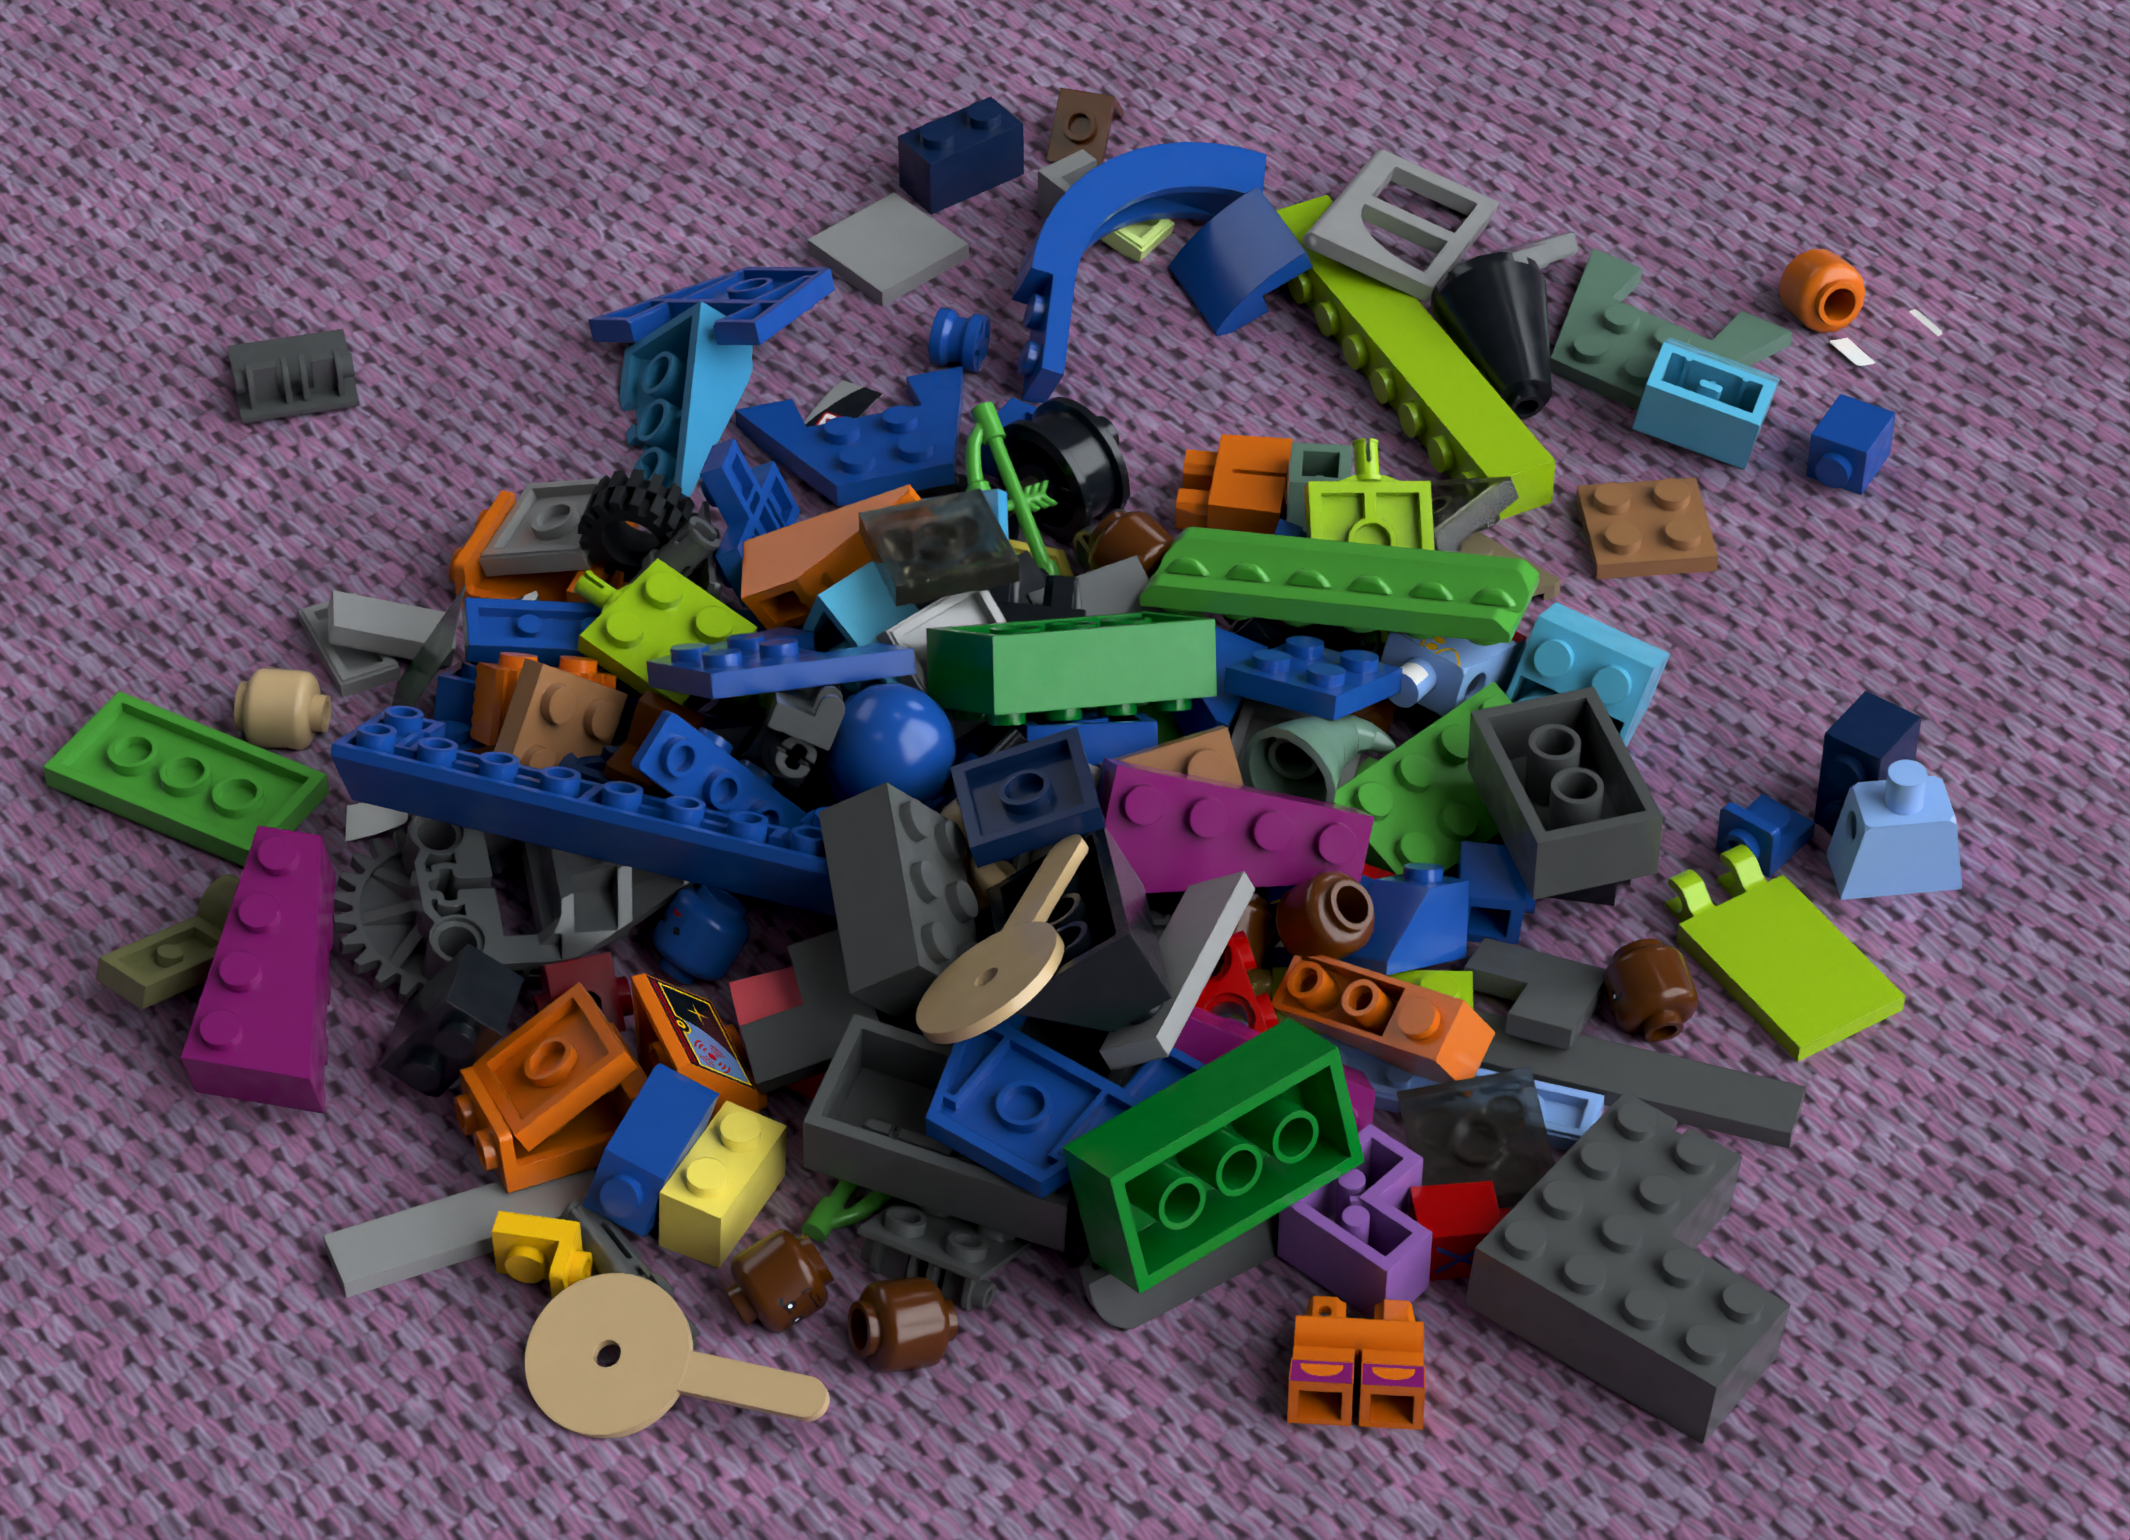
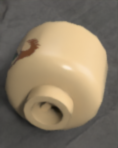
M264 667L255 671L249 681H242L238 686L234 703V723L238 731H244L246 740L250 744L263 748L303 750L311 744L316 732L326 733L329 728L331 698L329 695L321 694L318 680L311 672Z

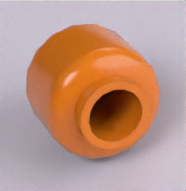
M1810 249L1797 255L1786 266L1779 285L1781 302L1786 310L1804 326L1819 333L1834 332L1847 327L1858 316L1864 305L1866 293L1863 278L1858 271L1838 254L1826 249Z

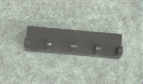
M840 684L763 693L767 727L827 751L830 750L845 714Z

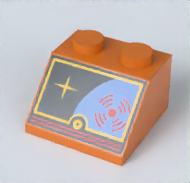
M645 973L631 977L638 1063L647 1077H649L653 1068L661 1063L719 1093L708 1125L726 1100L758 1114L760 1109L767 1108L766 1093L761 1094L756 1086L752 1070L747 1071L743 1064V1047L733 1024L723 1025L710 1000Z

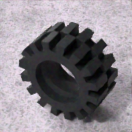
M624 469L614 471L612 478L605 475L600 479L598 486H595L578 525L577 534H582L579 541L582 550L592 549L588 558L595 565L604 561L607 564L603 572L613 577L616 570L625 573L623 581L629 582L642 568V560L651 550H660L677 534V531L690 517H699L698 513H692L695 504L691 498L687 497L679 500L682 489L675 483L668 489L661 485L664 477L654 473L651 481L644 479V470L633 469L630 478L627 477ZM625 521L639 524L652 533L637 530Z

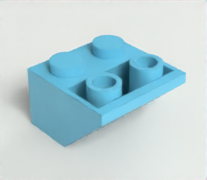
M1669 337L1663 342L1646 383L1632 429L1745 470L1781 378Z
M1556 602L1538 616L1506 695L1515 703L1594 686L1627 747L1648 709L1670 653Z

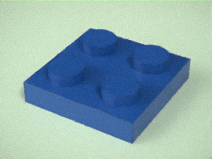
M1310 636L1288 637L1283 645L1272 649L1256 650L1252 652V657L1227 666L1224 692L1335 721L1400 693L1403 668L1379 662V656L1370 651L1346 650L1338 652L1324 648V641Z

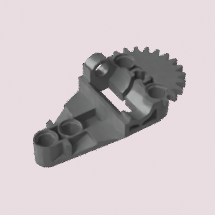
M414 815L409 822L407 834L401 828L394 831V849L380 839L375 838L371 840L369 848L373 858L357 852L352 856L350 866L356 873L342 871L339 876L337 886L346 892L335 893L334 909L344 913L333 916V931L349 933L340 939L339 950L341 954L361 953L354 960L353 971L358 975L377 969L378 973L374 979L373 989L379 992L395 982L399 984L397 1002L404 1004L415 991L419 992L453 959L451 957H455L468 943L524 978L523 983H535L542 986L538 966L580 958L629 935L632 927L671 902L680 889L688 887L699 889L701 884ZM524 869L537 934L504 936L495 887H490L492 878L512 875L516 871H523Z

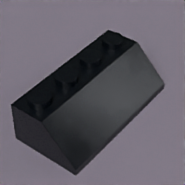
M1105 827L1081 836L1088 845L1089 850L1046 923L1054 927L1064 942V954L1061 963L1042 990L1017 1011L1016 1014L1114 1032L1128 1023L1135 1025L1149 1020L1160 1011L1164 1002L1173 998L1144 885ZM1047 855L987 889L995 933L1003 929Z

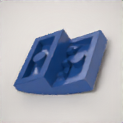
M1257 186L1208 221L1184 245L1168 267L1217 336L1232 333L1269 312L1263 295L1311 269L1313 266L1303 246Z

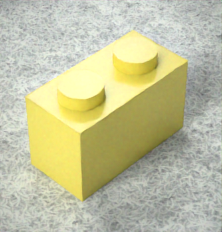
M726 1100L659 1192V1246L720 1268L785 1177L787 1125Z

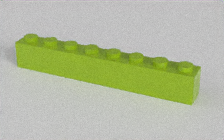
M1324 195L1276 210L1307 252L1313 266L1311 269L1288 281L1293 299L1298 304H1307L1315 314L1321 333L1326 337L1333 336L1343 348L1344 357L1348 365L1353 370L1361 369L1370 380L1376 399L1382 404L1389 403L1397 412L1405 434L1410 438L1417 437L1427 448L1429 459L1435 470L1439 473L1446 471L1457 485L1459 496L1464 505L1468 508L1475 506L1490 524L1552 503L1555 459L1416 297L1317 253L1304 245L1303 237L1333 203L1328 195Z

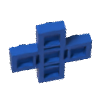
M732 438L712 445L700 473V485L706 501L712 507L719 509L728 526L715 555L717 573L723 578V584L727 588H733L744 608L747 607L741 600L744 541L795 524L800 514V509L774 460L756 466L751 470L736 440Z

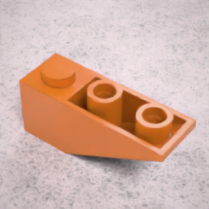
M908 484L748 539L743 543L741 600L767 630L780 626L794 628L803 625L807 620L817 595L875 558H878L887 570L939 529L940 522L911 485Z
M1325 955L1306 956L1312 961H1304L1301 956H1293L1271 1002L1275 1011L1413 1075L1468 1092L1496 1032L1464 1000Z

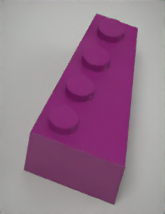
M1109 758L1103 759L1101 768L1103 773L1097 795L1106 828L1143 883L1145 893L1186 891L1189 885L1245 871L1254 888L1298 885L1323 871H1340L1353 877L1357 882H1361L1374 816L1358 808Z
M257 826L180 1057L192 1085L198 1093L324 1114L326 1101L324 1069L328 1063V1038L326 1036L327 1005H330L331 996L329 956L330 950L333 947L336 874L321 835Z

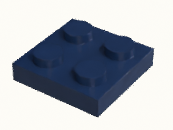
M1077 727L950 767L969 847L977 868L998 861L1014 859L1020 854L1058 843L1070 835L1079 834L1083 836L1086 833L1106 827L1084 745Z

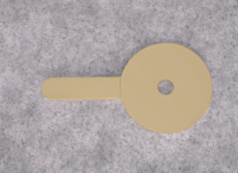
M1070 835L1059 841L1047 854L1003 929L963 953L927 989L917 1008L916 1023L929 1041L937 1044L956 1043L990 1030L1024 1007L1052 978L1061 963L1064 954V942L1054 927L1046 923L1089 850L1081 835Z
M599 1274L580 1280L561 1291L547 1304L538 1316L526 1345V1380L537 1405L547 1417L562 1428L593 1438H619L637 1433L660 1419L674 1405L680 1395L804 1422L819 1419L827 1411L830 1403L828 1390L815 1377L693 1351V1340L689 1323L675 1300L657 1284L632 1274ZM607 1345L619 1346L621 1350L620 1358L614 1365L609 1367L598 1365L597 1356L603 1347Z

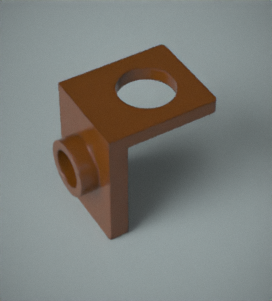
M1060 88L1046 158L1047 161L1054 163L1083 149L1097 160V166L1104 163L1112 118L1122 119L1124 111L1116 97Z

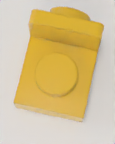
M498 1211L491 1231L497 1273L508 1274L513 1279L523 1283H537L542 1279L549 1280L552 1299L570 1285L591 1277L593 1257L591 1252L583 1251L580 1222Z

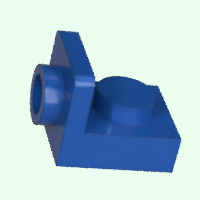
M1763 793L1746 809L1733 802H1728L1720 810L1716 849L1725 852L1740 844L1745 845L1758 860L1762 874L1769 878L1814 837L1815 822Z

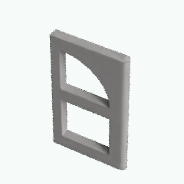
M1380 149L1373 154L1305 234L1303 243L1307 248L1427 303L1431 299V293L1436 285L1437 288L1441 286L1448 277V272L1459 263L1487 227L1496 213L1500 202ZM1392 181L1468 217L1457 231L1453 233L1376 197ZM1362 220L1438 255L1423 272L1400 260L1382 247L1367 231Z

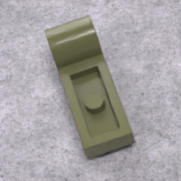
M231 874L217 878L204 892L196 916L98 958L96 980L142 1010L205 983L240 879Z

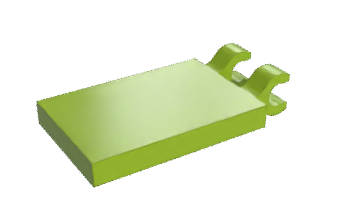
M1740 844L1720 854V860L1730 869V872L1717 877V882L1733 897L1720 905L1715 906L1712 903L1703 880L1695 871L1687 869L1668 878L1667 884L1678 895L1665 902V907L1681 922L1678 925L1677 942L1797 1062L1903 1010L1905 995L1784 875H1780L1767 882L1762 874L1758 860L1745 845Z

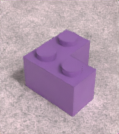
M1370 1123L1358 1133L1364 1163L1279 1212L1277 1255L1369 1318L1374 1319L1375 1304L1380 1303L1384 1299L1408 1300L1412 1303L1429 1288L1433 1232L1408 1216L1410 1187L1422 1186L1423 1157Z

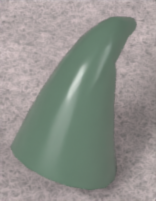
M1346 715L1335 721L1318 716H1307L1257 731L1249 740L1243 758L1245 782L1248 787L1334 803L1342 771L1351 759L1357 754L1368 751L1389 754L1395 750V743L1383 730L1372 722L1354 715Z

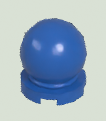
M900 683L871 685L849 696L844 702L845 714L829 751L822 749L820 754L821 776L824 783L829 786L834 798L842 802L887 782L912 798L919 800L922 804L929 805L949 780L951 774L950 767L954 765L956 758L954 729L943 708L922 690Z

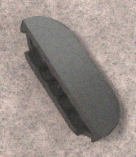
M1279 1213L1141 1294L1095 1264L1089 1251L1082 1265L1079 1266L1080 1279L1085 1295L1094 1310L1106 1322L1119 1328L1134 1329L1277 1256Z

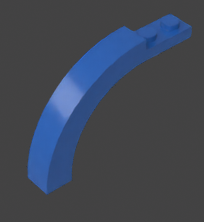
M1177 142L1157 144L1135 149L1107 160L1086 173L1066 191L1054 206L1027 250L1014 285L1012 300L1027 304L1023 326L1030 329L1029 340L1023 346L1017 367V373L1024 376L1022 400L1034 403L1046 402L1064 375L1075 280L1082 254L1101 238L1131 224L1167 218L1210 221L1228 205L1257 186L1263 193L1267 154L1217 143Z

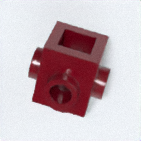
M611 952L538 966L543 993L533 995L535 1015L580 982L595 1000L608 1022H613L619 1032L626 1031L624 1017L634 1014L633 1001L626 976L615 977Z

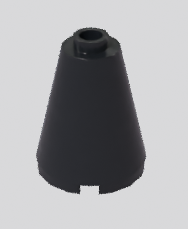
M1508 252L1480 255L1457 265L1448 272L1450 282L1440 293L1436 285L1431 293L1430 308L1434 320L1519 419L1530 418L1539 413L1552 396L1546 281L1536 261L1528 257V264L1514 261L1512 253Z

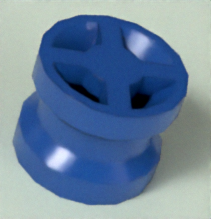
M941 307L934 318L929 338L928 353L930 364L946 366L950 362L960 363L964 370L978 373L981 363L988 352L991 325L989 316L973 314L971 317L965 318L960 317L956 310Z

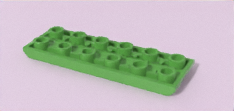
M1187 527L1173 540L1158 570L1151 576L1141 592L1139 602L1140 606L1158 607L1172 614H1184L1191 611L1222 614L1224 617L1232 620H1246L1256 617L1283 620L1291 626H1308L1312 624L1343 626L1347 630L1357 633L1382 630L1406 633L1408 636L1416 639H1430L1437 636L1468 639L1474 644L1487 646L1498 643L1510 644L1539 585V573L1526 560L1519 558Z

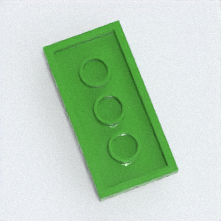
M1494 681L1337 789L1333 804L1358 808L1374 816L1365 859L1366 864L1397 875L1403 874L1405 864H1438L1443 866V876H1445L1458 865L1461 841L1491 843L1501 836L1467 769L1471 711L1513 703Z
M118 691L43 766L47 786L241 866L245 865L258 825L294 831L330 793L328 778L325 773L121 691Z

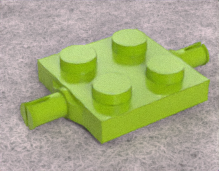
M1366 438L1352 441L1355 475L1340 481H1308L1304 487L1307 538L1435 550L1431 481H1400L1386 475H1380L1378 459L1379 441L1377 439L1369 438L1367 443ZM1374 630L1364 633V648L1373 649L1376 644L1377 649L1385 648L1389 632Z
M658 558L633 583L616 590L593 574L591 570L586 571L585 575L579 578L574 588L576 594H580L602 610L601 614L579 635L577 650L589 658L597 659L598 665L617 676V678L641 695L650 690L687 708H690L697 700L703 697L649 687L646 661L669 656L670 647L688 643H707L711 645L726 641V638L732 635L757 633V626ZM760 694L728 698L747 711L751 705L755 704Z

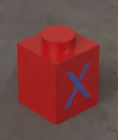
M1493 1181L1410 1187L1408 1216L1433 1232L1429 1281L1470 1278L1475 1247L1510 1212L1509 1208L1499 1209Z

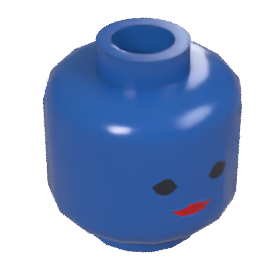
M701 885L699 889L694 887L680 889L673 897L652 932V942L663 956L659 962L660 967L676 980L688 985H692L696 978L706 981L722 979L729 971L750 936L749 925L744 919L747 910L745 906L730 893L722 889Z

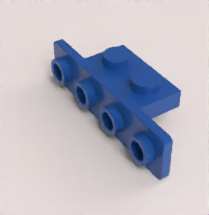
M668 710L661 713L632 760L633 768L671 796L697 798L706 804V809L727 814L734 811L760 813L768 818V824L789 828V836L791 835V830L798 826L799 821L807 813L772 787L775 778L771 774L748 760L742 759L740 762L730 755L734 747L712 731L703 727L697 730L680 716Z

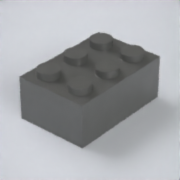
M1594 686L1471 711L1467 769L1533 900L1657 874L1663 815Z
M886 782L818 812L849 994L922 1032L916 1023V1012L923 995L934 980L951 963L979 943L974 920L978 915V903L973 890L967 882L963 860L967 855V844L960 827L954 821L947 819L922 804L919 800L912 798Z

